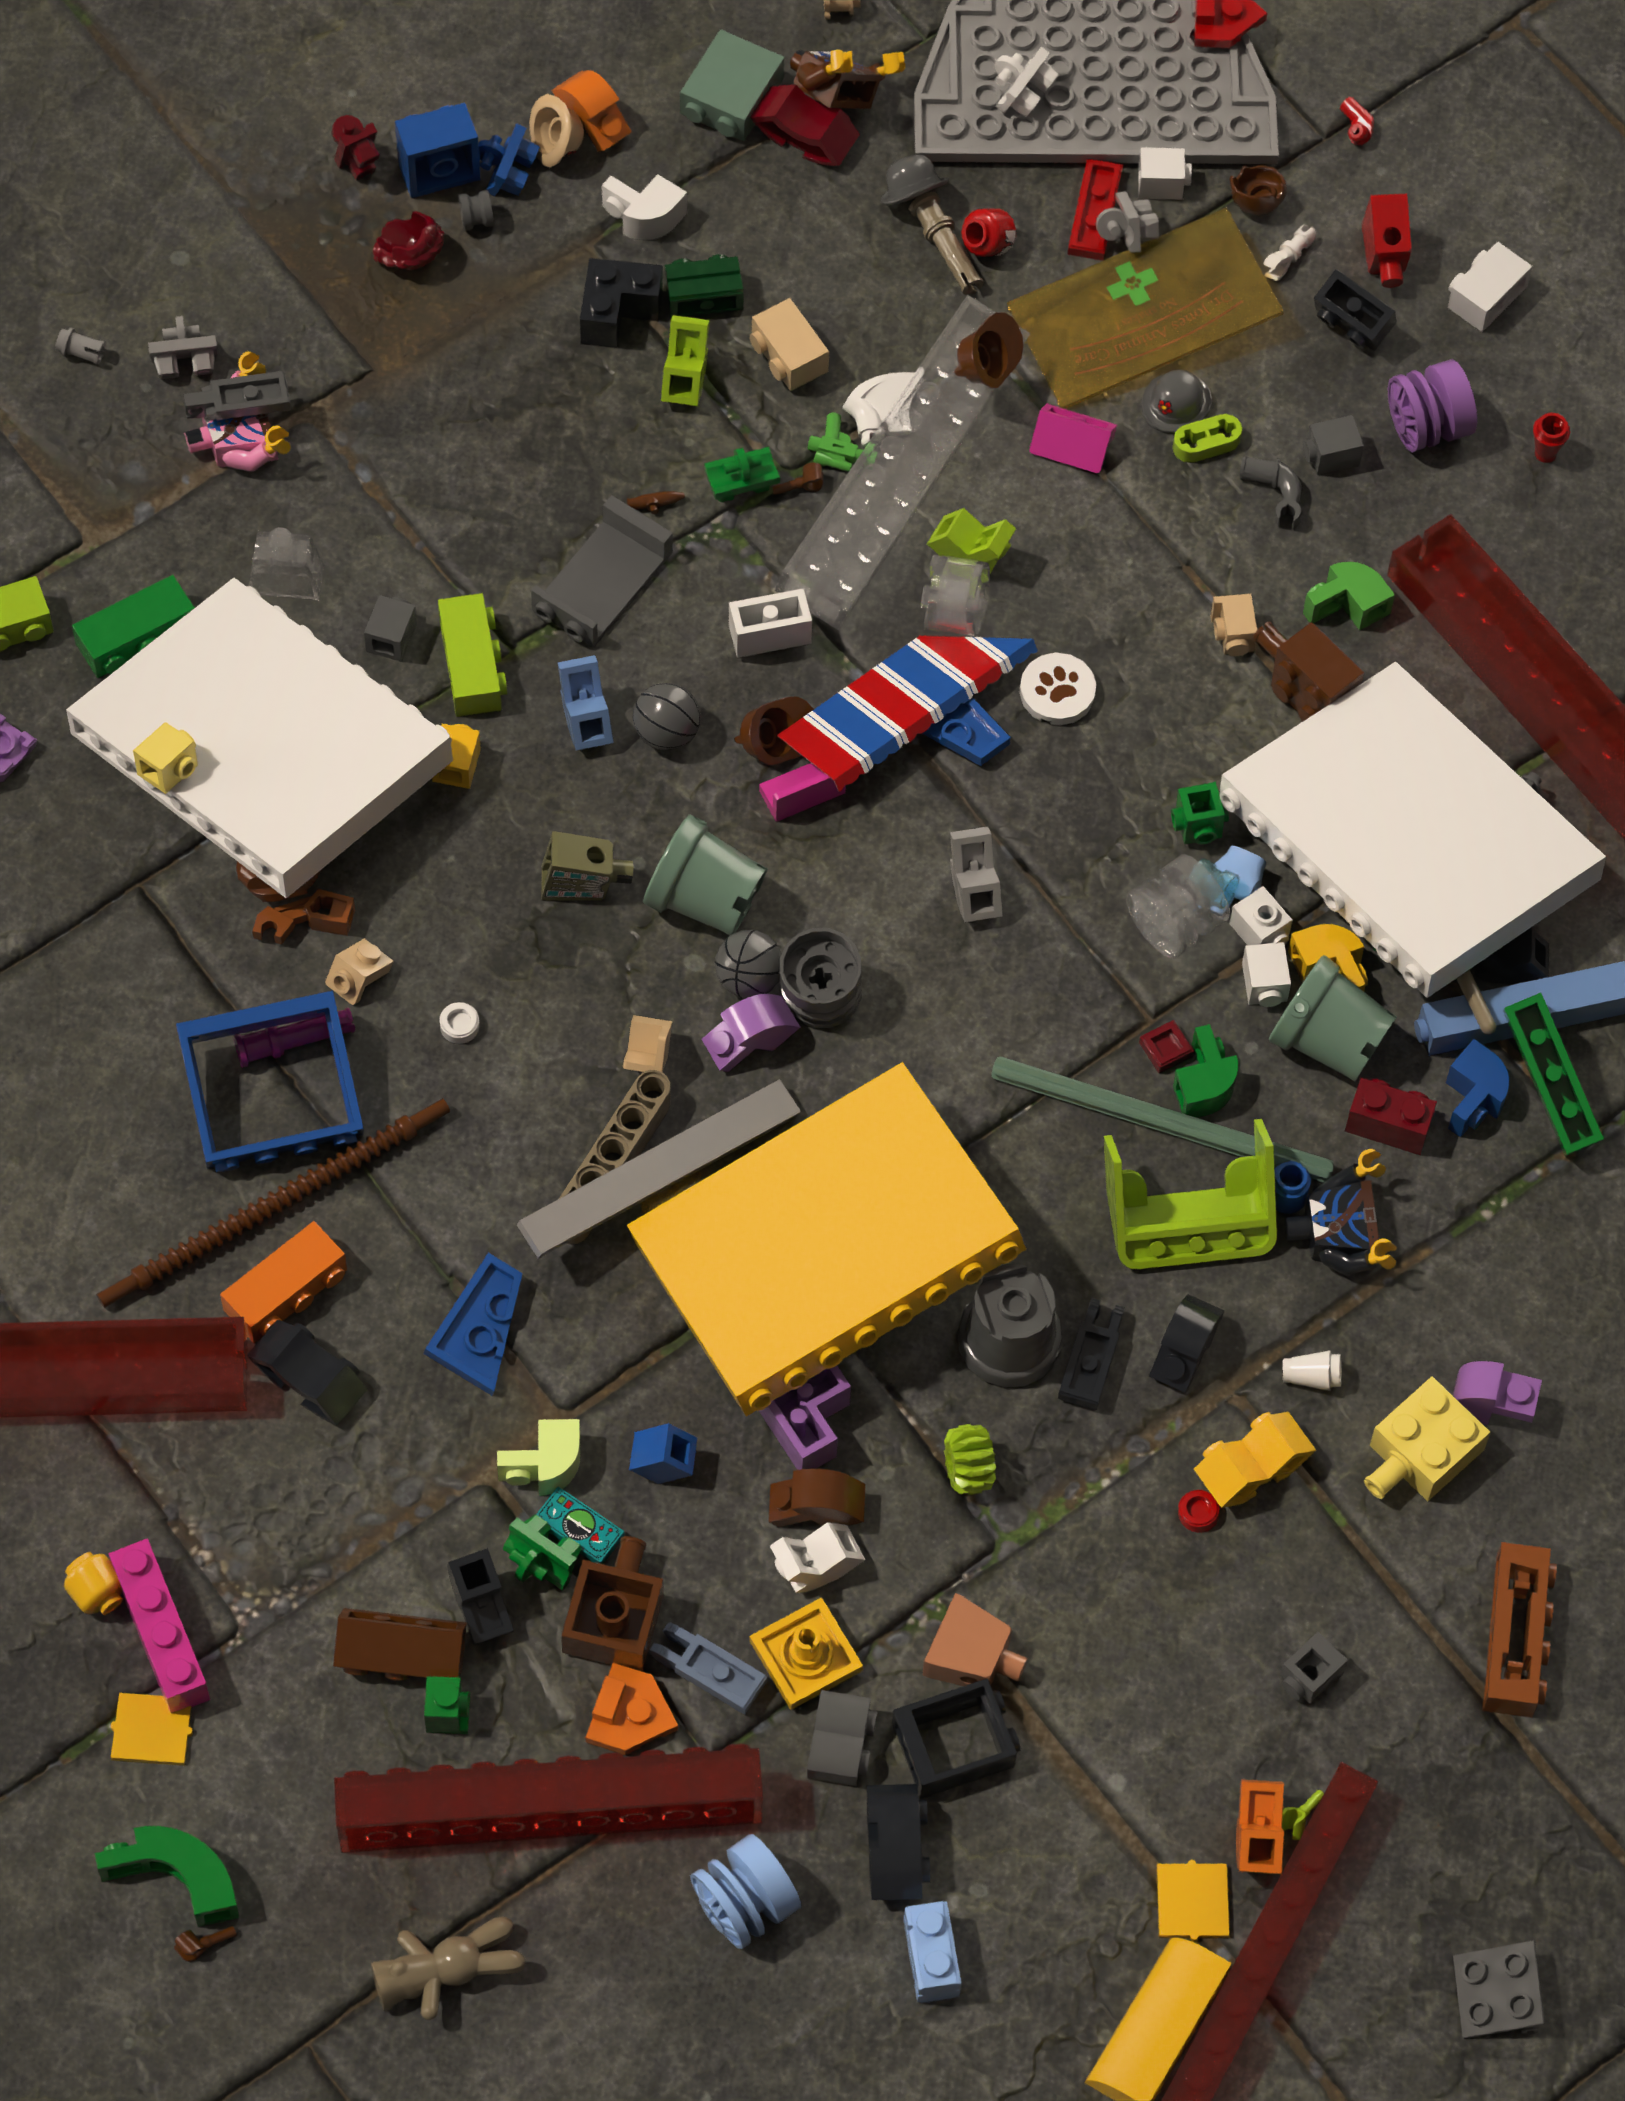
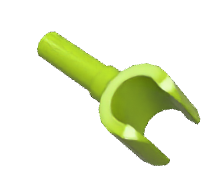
M1317 1790L1299 1808L1287 1807L1283 1809L1282 1828L1284 1831L1293 1829V1840H1299L1304 1837L1306 1817L1325 1798V1794L1321 1790Z

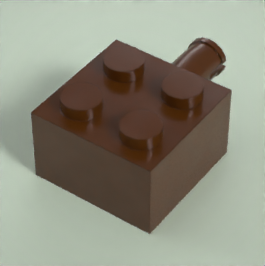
M1270 621L1264 624L1267 628L1266 630L1261 626L1253 636V640L1259 643L1275 659L1271 681L1273 692L1279 700L1284 703L1288 702L1298 712L1302 722L1362 684L1364 672L1312 622L1289 639L1280 633Z
M624 1536L620 1541L621 1545L614 1567L587 1560L582 1561L561 1635L562 1653L610 1665L616 1663L643 1672L664 1597V1583L662 1578L638 1573L642 1556L646 1549V1542L636 1537Z

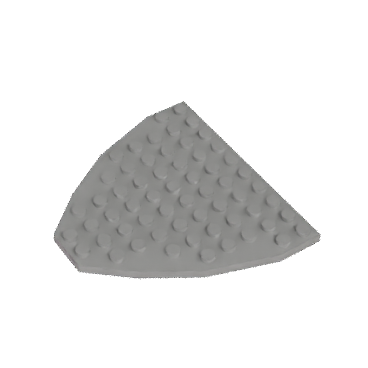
M952 0L948 5L914 93L915 154L923 155L931 162L1086 163L1087 160L1092 159L1112 163H1139L1141 147L1185 149V163L1277 164L1279 151L1276 95L1247 33L1231 48L1194 46L1195 0ZM1042 46L1050 53L1044 61L1059 75L1045 93L1031 82L1027 83L1026 87L1041 98L1027 117L1014 110L1011 106L1003 113L995 106L1012 83L1007 82L1005 86H1001L996 82V78L999 75L994 67L995 62L1002 55L1013 57L1015 53H1018L1024 59L1021 63L1024 68Z

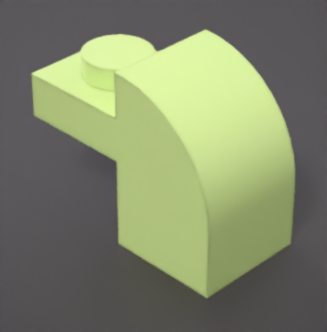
M579 1419L538 1420V1450L497 1451L498 1481H506L511 1485H526L531 1481H538L539 1496L550 1495L557 1487L565 1488L575 1477L580 1464Z

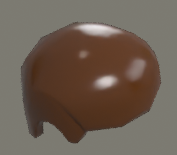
M1260 165L1249 168L1243 166L1236 178L1233 175L1230 177L1234 203L1243 212L1255 216L1266 215L1275 210L1283 202L1287 194L1284 176L1273 167Z

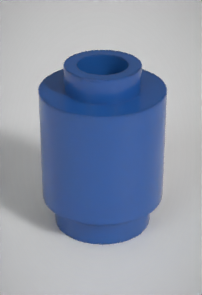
M1288 1161L1274 1169L1276 1211L1284 1214H1293L1300 1211L1306 1204L1311 1178L1303 1165L1298 1162Z

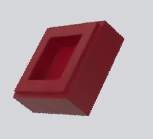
M1174 1020L1140 1036L1139 1044L1158 1073L1193 1057L1194 1050Z

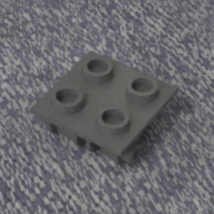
M1534 1940L1453 1955L1463 2039L1521 2029L1522 2034H1535L1539 2032V2025H1545Z

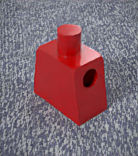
M1407 193L1370 195L1362 222L1368 272L1370 274H1380L1383 287H1398L1403 284L1402 272L1406 271L1412 250Z

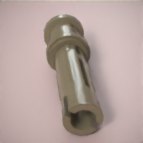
M936 192L924 193L910 204L909 211L914 217H918L921 222L925 238L937 246L961 287L962 293L964 295H971L977 292L973 284L975 283L977 288L981 289L984 281L978 275L954 234L955 223L950 216L945 215L939 204V195Z

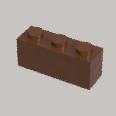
M343 1608L337 1622L333 1667H342L345 1673L351 1675H366L368 1671L384 1672L386 1678L393 1680H407L410 1676L426 1677V1680L427 1676L460 1677L463 1668L467 1622Z

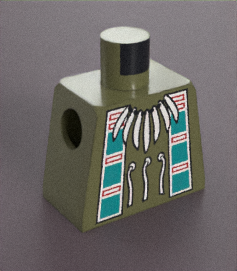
M552 831L541 866V900L605 899L610 882L632 883L633 861L613 859V843L610 840Z

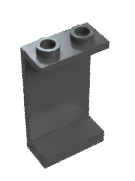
M611 495L603 504V522L545 591L536 585L532 588V610L542 621L546 623L553 622L564 629L566 634L574 641H583L594 648L673 553V532Z

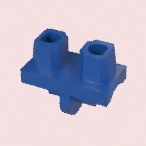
M520 124L515 125L511 137L506 139L504 146L500 145L502 138L497 135H493L490 140L478 142L479 159L482 161L480 167L484 170H490L491 166L495 165L486 188L488 193L496 196L500 189L515 195L520 194L528 178V173L513 167L512 163L516 161L530 168L540 146L523 137L526 127Z

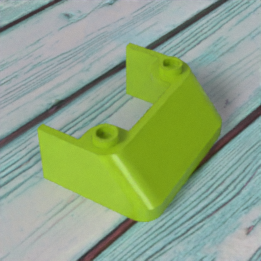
M1262 1119L1254 1120L1255 1156L1237 1158L1227 1166L1224 1174L1225 1188L1147 1196V1186L1141 1174L1133 1170H1122V1161L1112 1135L1104 1136L1106 1192L1116 1251L1122 1264L1131 1269H1146L1255 1257L1268 1253L1274 1247L1277 1240L1274 1146Z

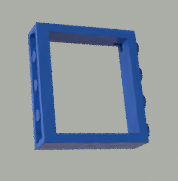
M333 991L176 1024L207 1169L215 1167L216 1172H226L239 1168V1162L255 1159L256 1164L268 1163L279 1159L278 1153L294 1150L295 1155L310 1154L318 1151L317 1145L333 1142L334 1147L347 1146L356 1143V1137L363 1135L364 1128ZM325 1016L348 1123L216 1151L193 1043Z

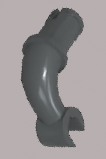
M1243 456L1240 467V479L1272 484V488H1280L1283 500L1276 506V524L1279 528L1281 518L1289 513V515L1294 517L1293 530H1295L1301 522V507L1299 504L1302 496V485L1298 475L1288 465L1281 462L1279 458L1276 461H1268Z

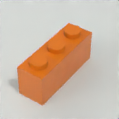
M313 1221L220 1294L223 1311L255 1343L267 1333L277 1320L283 1321L293 1312H302L312 1303L314 1296L325 1287L332 1288L343 1279L345 1271H347L345 1253Z

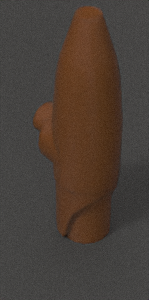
M676 491L643 494L627 499V505L635 510L647 509L652 514H657L661 506L678 502L685 498V494Z

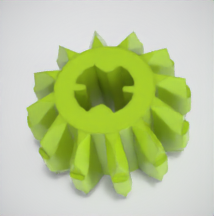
M971 1424L949 1429L944 1439L945 1466L947 1467L951 1487L959 1494L968 1493L969 1495L991 1490L996 1479L995 1469L997 1467L995 1465V1453L993 1452L989 1432L981 1425L971 1426Z

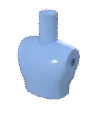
M1231 845L1227 853L1214 863L1208 874L1207 882L1213 888L1220 891L1210 913L1220 919H1224L1234 898L1243 900L1258 890L1262 884L1263 872L1267 862L1250 851Z

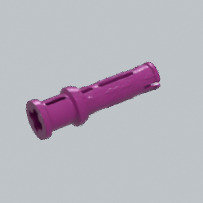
M349 1007L338 1011L342 1034L355 1032L354 1023L352 1024L353 1017ZM325 1016L311 1018L279 1028L277 1026L264 1028V1030L242 1036L241 1034L233 1035L236 1053L242 1068L248 1067L249 1062L270 1056L274 1059L281 1058V1055H284V1050L329 1038Z

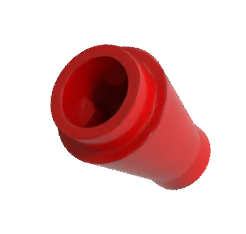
M1546 413L1534 423L1533 433L1536 458L1544 463L1554 461L1557 453L1568 440L1570 427L1562 415Z

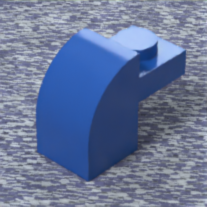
M1475 1039L1469 1043L1449 1069L1446 1084L1465 1096V1098L1453 1111L1448 1129L1461 1138L1469 1127L1474 1130L1477 1129L1487 1113L1497 1119L1503 1109L1508 1093L1509 1075L1506 1066L1494 1052Z

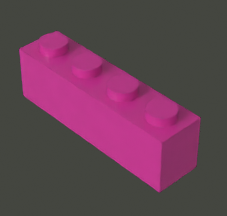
M148 1538L108 1553L119 1579L123 1597L170 1713L209 1701L210 1697L206 1681Z

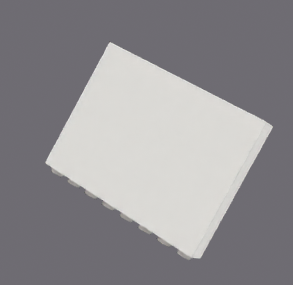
M235 578L227 582L66 709L70 732L74 737L285 898L294 893L453 761L452 740L445 728L431 723L423 717L415 706L407 705L397 698L388 686L375 682L362 667L356 664L352 665L341 657L335 647L332 645L326 646L314 637L309 628L304 625L299 626L288 618L279 606H272L261 598L260 594L253 587H246ZM165 722L178 731H186L193 738L196 744L195 750L198 762L194 772L188 778L182 779L166 794L137 775L133 750Z
M1397 662L1389 665L1223 773L1221 777L1219 795L1223 806L1229 812H1234L1246 823L1248 830L1254 836L1260 837L1272 849L1277 859L1286 862L1298 874L1303 884L1312 887L1324 899L1325 904L1330 910L1338 912L1350 924L1356 935L1364 937L1376 949L1382 960L1387 963L1390 962L1403 975L1407 984L1412 988H1417L1426 998L1600 881L1606 856Z

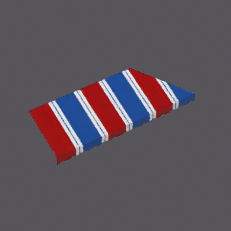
M918 636L777 736L832 778L840 792L846 784L849 785L855 782L860 774L869 772L874 764L883 762L888 754L897 752L902 747V744L911 742L917 734L928 730L932 723L935 724L941 721L946 713L955 711L960 703L969 701L974 693L983 691L988 683L996 682L1002 673L1010 672L1017 663L1024 662L1031 653L1038 652V649L1033 639Z

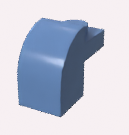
M596 656L558 662L562 689L560 690L575 750L613 743L609 710L602 693Z

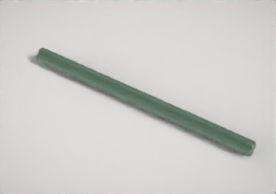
M1001 1056L997 1057L992 1068L993 1079L1241 1157L1255 1156V1138L1253 1135ZM1272 1142L1274 1146V1167L1288 1161H1294L1307 1169L1311 1179L1325 1182L1331 1178L1334 1168L1332 1160Z

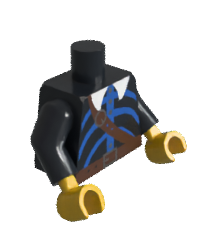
M1374 1149L1364 1150L1358 1158V1164H1352L1315 1188L1313 1193L1308 1195L1305 1216L1285 1217L1286 1240L1309 1239L1312 1260L1322 1262L1323 1265L1347 1276L1374 1269L1378 1263L1385 1269L1394 1268L1396 1260L1391 1255L1385 1254L1389 1251H1395L1397 1247L1388 1239H1379L1371 1180H1366L1367 1174L1372 1177H1381L1385 1173L1386 1168L1381 1163L1370 1168L1371 1162L1379 1158L1381 1154Z

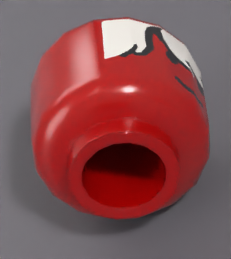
M999 208L977 209L965 218L962 225L964 245L969 252L976 256L1002 255L1009 251L1016 238L1014 220L1009 213Z

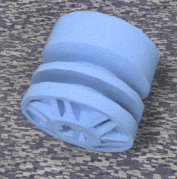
M754 1834L747 1835L727 1849V1857L732 1868L731 1871L721 1862L713 1859L708 1862L710 1874L704 1869H698L691 1874V1883L705 1914L716 1929L723 1933L738 1949H743L751 1943L749 1932L756 1937L764 1934L765 1928L759 1914L760 1912L773 1923L778 1924L801 1908L798 1893L787 1873L767 1846Z

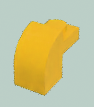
M1319 924L1291 933L1288 953L1302 983L1320 957L1325 955L1340 967L1341 975L1363 992L1365 986L1368 985L1367 975L1361 964L1365 946L1353 932L1339 925Z

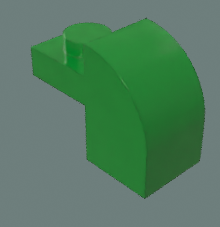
M1210 1024L1196 1027L1194 1030L1192 1047L1198 1064L1176 1069L1173 1083L1181 1113L1195 1118L1213 1114L1229 1102L1234 1091L1238 1072L1237 1055L1225 1058L1222 1040L1220 1037L1214 1038Z

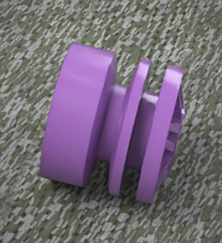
M1451 359L1430 365L1425 369L1424 376L1421 372L1413 370L1406 374V376L1400 374L1389 379L1387 389L1390 413L1400 440L1407 450L1416 452L1422 450L1425 446H1436L1441 436L1450 442L1475 433L1477 427L1475 399L1467 376L1458 362Z

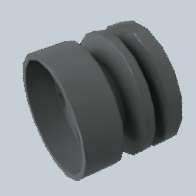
M811 928L798 933L785 945L780 957L781 996L798 1023L811 1028H831L844 1023L856 1012L862 998L861 956L856 945L844 933L830 928ZM823 982L825 989H819L816 983Z

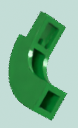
M163 1826L134 1828L136 1844L129 1845L125 1842L113 1843L103 1849L104 1851L95 1853L97 1869L102 1882L145 1872L166 1873L178 1879L191 1895L198 1927L240 1918L231 1879L225 1866L210 1847L189 1833Z

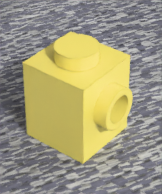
M167 722L163 723L133 750L137 775L163 793H168L182 779L188 778L198 766L195 741L186 731H178Z

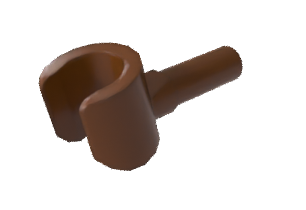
M819 463L804 465L803 477L772 486L774 495L797 488H804L809 492L819 491L823 486L822 466Z
M232 1926L198 1939L192 1930H187L175 1939L176 1945L174 1949L183 1960L193 1962L204 1953L205 1949L235 1937L236 1931Z

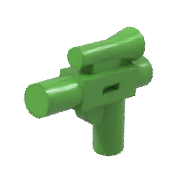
M829 413L827 415L825 436H822V438L810 436L807 450L816 452L813 463H819L821 466H829L851 472L854 463L873 468L876 464L878 453L858 448V445L851 443V439L847 434L840 432L842 417L838 413Z

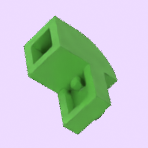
M1340 562L1329 567L1326 583H1318L1308 591L1303 614L1309 622L1315 623L1343 608L1356 627L1361 630L1391 614L1395 594L1380 574L1371 567L1357 562Z

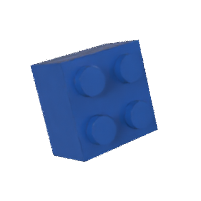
M465 103L454 106L446 105L435 111L420 115H409L404 119L395 121L398 165L411 198L481 180L478 135Z

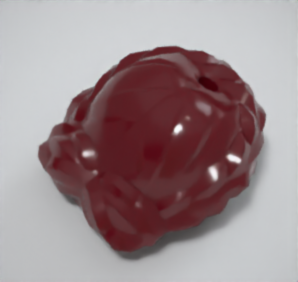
M417 211L411 214V219L402 220L396 218L388 221L381 231V236L377 237L374 244V261L387 267H397L409 271L423 268L440 253L444 244L443 236L445 232L432 217Z

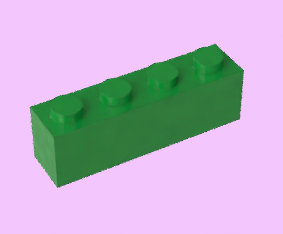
M1540 992L1504 1007L1503 1013L1565 1157L1604 1140L1542 993Z

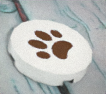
M1051 653L1041 655L1029 663L1022 674L1020 697L1023 706L1032 717L1040 721L1041 718L1045 721H1051L1053 725H1065L1076 722L1088 713L1094 702L1096 682L1093 672L1082 660L1070 654Z

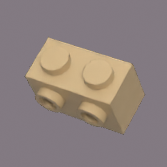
M791 298L752 317V333L749 337L753 348L758 354L763 353L769 361V367L773 376L778 381L783 380L790 391L828 372L829 351Z

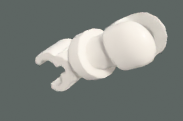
M1308 225L1301 226L1294 233V238L1291 241H1285L1280 246V251L1270 254L1265 259L1263 265L1271 268L1265 273V276L1276 281L1280 280L1285 275L1290 263L1296 262L1301 256V250L1308 248L1314 242L1316 230L1313 227L1309 229Z

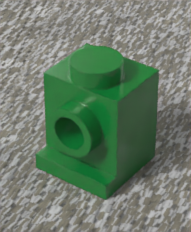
M427 1676L424 1710L426 1733L468 1734L471 1694L470 1692L462 1691L460 1677Z

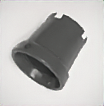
M1002 1265L985 1275L982 1284L976 1289L974 1300L964 1307L957 1332L959 1353L969 1370L983 1381L1004 1388L1027 1386L1042 1379L1057 1363L1063 1345L1060 1319L1055 1312L1054 1290L1047 1278L1040 1273L1038 1277L1034 1273L1027 1271V1266Z

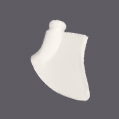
M900 372L880 375L861 383L852 391L842 409L855 419L858 436L861 438V444L864 448L876 449L881 444V437H906L910 435L911 429L908 413L911 400L920 382V376L917 373Z

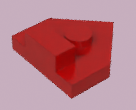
M1195 0L1194 46L1231 48L1241 40L1244 34L1252 28H1257L1267 20L1268 13L1253 0Z

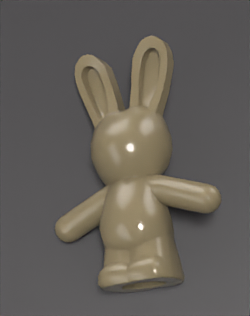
M507 1917L493 1918L466 1937L453 1936L446 1938L436 1946L433 1953L411 1931H401L398 1934L397 1940L409 1955L401 1956L394 1960L376 1961L371 1964L375 1986L383 2011H390L395 2004L405 1999H416L423 1995L421 2015L425 2020H433L438 2013L441 1984L460 1986L468 1983L477 1975L512 1974L522 1971L525 1967V1959L517 1951L501 1950L480 1953L509 1938L513 1933L512 1921Z

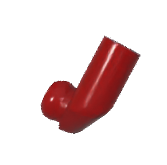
M1348 97L1341 104L1340 111L1351 121V126L1348 128L1349 139L1355 145L1366 144L1372 138L1374 118L1353 97Z

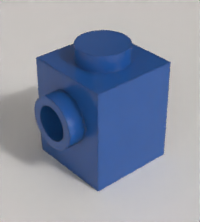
M669 1423L634 1432L629 1470L657 1484L692 1476L698 1438Z

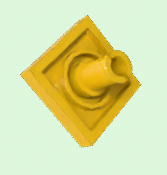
M822 1597L750 1635L749 1642L790 1710L820 1695L821 1690L827 1691L863 1671V1664Z

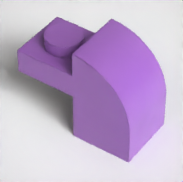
M758 994L743 999L720 1014L723 1021L704 1036L702 1041L719 1071L729 1072L755 1049L774 1051L795 1033L800 1026L782 996Z
M1476 1361L1461 1366L1452 1396L1482 1424L1488 1425L1492 1413L1532 1423L1542 1380L1503 1371L1504 1364L1497 1362Z

